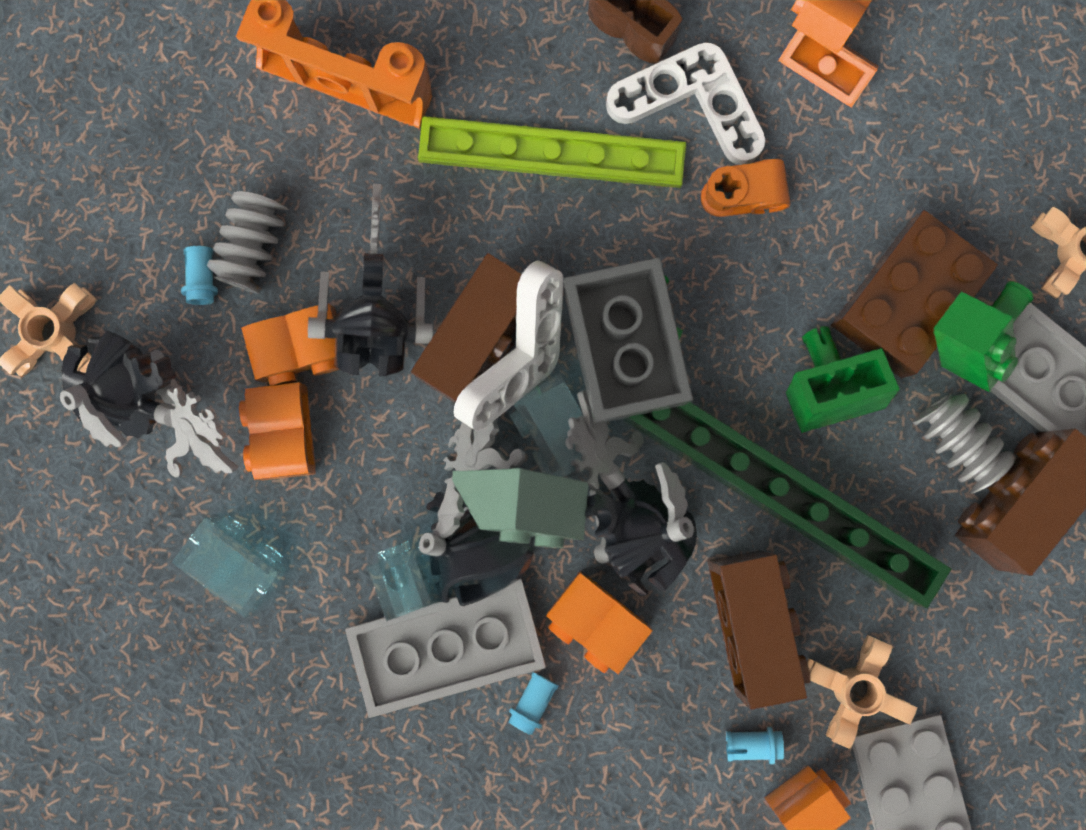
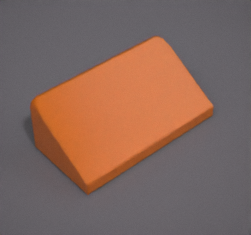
M797 30L778 60L851 108L879 67L845 44L837 54Z

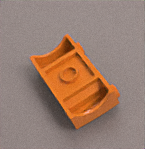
M251 0L249 2L236 38L239 41L256 46L257 69L420 129L422 116H425L432 99L427 64L423 55L415 47L401 42L389 43L381 49L375 66L372 68L371 63L361 56L346 53L345 57L329 52V48L313 38L302 37L293 19L294 12L292 7L286 0Z

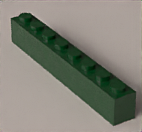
M691 402L686 405L622 419L910 604L928 609L952 570L944 563Z

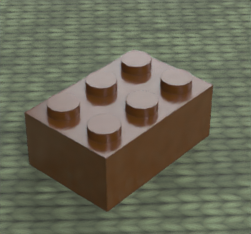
M923 210L908 221L831 326L865 352L882 348L892 372L900 378L918 374L937 348L933 328L961 291L975 297L998 264L927 211Z
M487 253L410 372L419 381L456 403L458 396L467 385L491 368L493 363L496 364L512 351L514 344L512 343L513 338H511V335L515 331L517 323V288L522 274Z
M1076 428L1039 432L1036 435L1030 433L1024 437L1014 450V454L1018 457L1008 472L998 481L987 487L990 492L980 504H971L960 516L958 523L962 527L954 536L994 569L1032 576L1086 509V436Z
M761 550L707 561L736 696L750 710L806 699L807 694L804 684L811 682V676L805 656L803 654L798 655L794 637L800 636L801 631L797 613L794 608H788L784 590L790 589V578L785 562H778L776 554Z

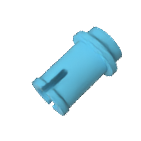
M206 246L186 247L183 250L185 255L186 286L181 288V294L186 296V303L212 304L214 303V296L218 294V288L213 286V272L207 267V263L209 260H213L214 250Z
M533 672L516 708H510L509 712L512 715L508 722L519 730L533 735L536 728L541 729L543 724L539 721L559 685Z
M767 727L766 731L760 732L726 731L728 762L733 760H768L770 765H774L775 760L784 759L782 731H773L772 727Z

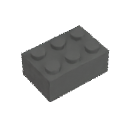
M660 257L564 278L563 291L594 425L686 405L693 400Z

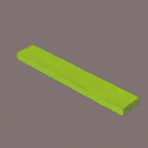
M422 116L418 161L419 163L681 188L686 142Z

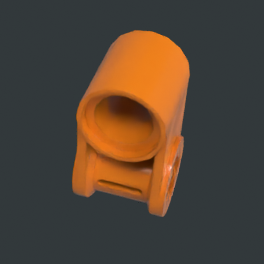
M767 159L752 164L724 166L716 169L701 191L700 201L707 213L715 217L749 213L765 214L764 209H769V213L787 209L791 203L784 161L781 159ZM719 185H723L725 192H732L729 199L725 198L724 192H716Z

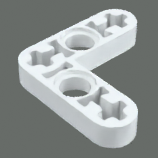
M701 43L618 81L612 85L608 92L607 112L613 120L622 124L636 122L695 94L724 154L731 162L739 165L750 164L758 158L764 148V133L724 52L715 44ZM700 56H703L706 61L714 60L716 62L712 68V74L708 75L704 69L691 74L689 79L692 84L687 85L685 72L697 66ZM680 64H684L685 72L679 66ZM669 74L676 79L678 88L672 94H661L654 88V79L658 75ZM645 82L646 92L653 101L652 103H647L645 95L634 101L633 111L628 112L625 106L616 107L619 101V93L624 92L628 98L638 95L642 89L639 83ZM721 94L729 95L735 101L736 111L727 116L718 114L712 105L713 98ZM741 116L744 117L745 121L739 124L738 129L745 139L753 138L754 142L750 147V153H746L743 148L736 150L733 145L738 139V135L734 127L732 126L725 131L723 126L732 125Z
M535 261L521 275L517 288L516 348L467 385L455 403V417L474 430H482L545 380L555 368L560 353L563 274L559 270L542 261Z

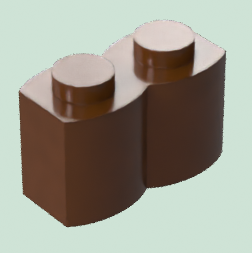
M589 0L588 15L595 26L607 35L623 39L628 49L643 61L652 64L659 63L677 39L682 17L678 10L667 0Z

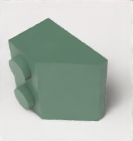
M520 468L453 471L452 482L479 528L500 532V541L528 544L530 537H535L534 546L564 548V540H584L588 482Z

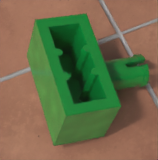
M1009 281L990 306L961 291L933 328L941 367L987 392L991 391L998 380L1005 382L1014 371L1018 362L1015 353L1017 339L1014 337L1013 324L1027 305L1034 299L1033 293L1022 284Z
M828 326L820 327V335L817 328L802 336L803 343L807 347L814 368L795 373L786 391V396L801 433L886 409L900 389L882 348L841 360Z

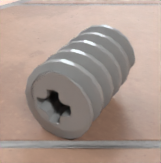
M236 191L232 194L231 199L241 209L231 208L227 209L225 213L227 219L235 224V226H221L219 233L229 243H215L213 250L223 260H209L207 267L217 275V277H214L217 280L252 293L260 294L261 289L250 281L251 277H266L267 273L256 264L257 260H272L273 256L263 249L262 246L263 243H278L279 239L271 234L268 229L269 227L284 226L285 222L274 214L275 210L289 209L265 196L252 192Z
M950 394L926 408L912 423L915 426L925 422L931 424L923 437L926 440L937 436L942 438L935 452L940 454L951 450L954 453L946 466L952 468L963 464L965 469L959 475L958 481L962 483L974 479L977 483L969 492V494H973L989 487L1002 478L1014 464L1016 458L1010 451L1000 452L1004 445L1000 437L988 438L992 431L989 423L975 425L981 416L977 408L963 411L969 402L966 394H959L953 397Z

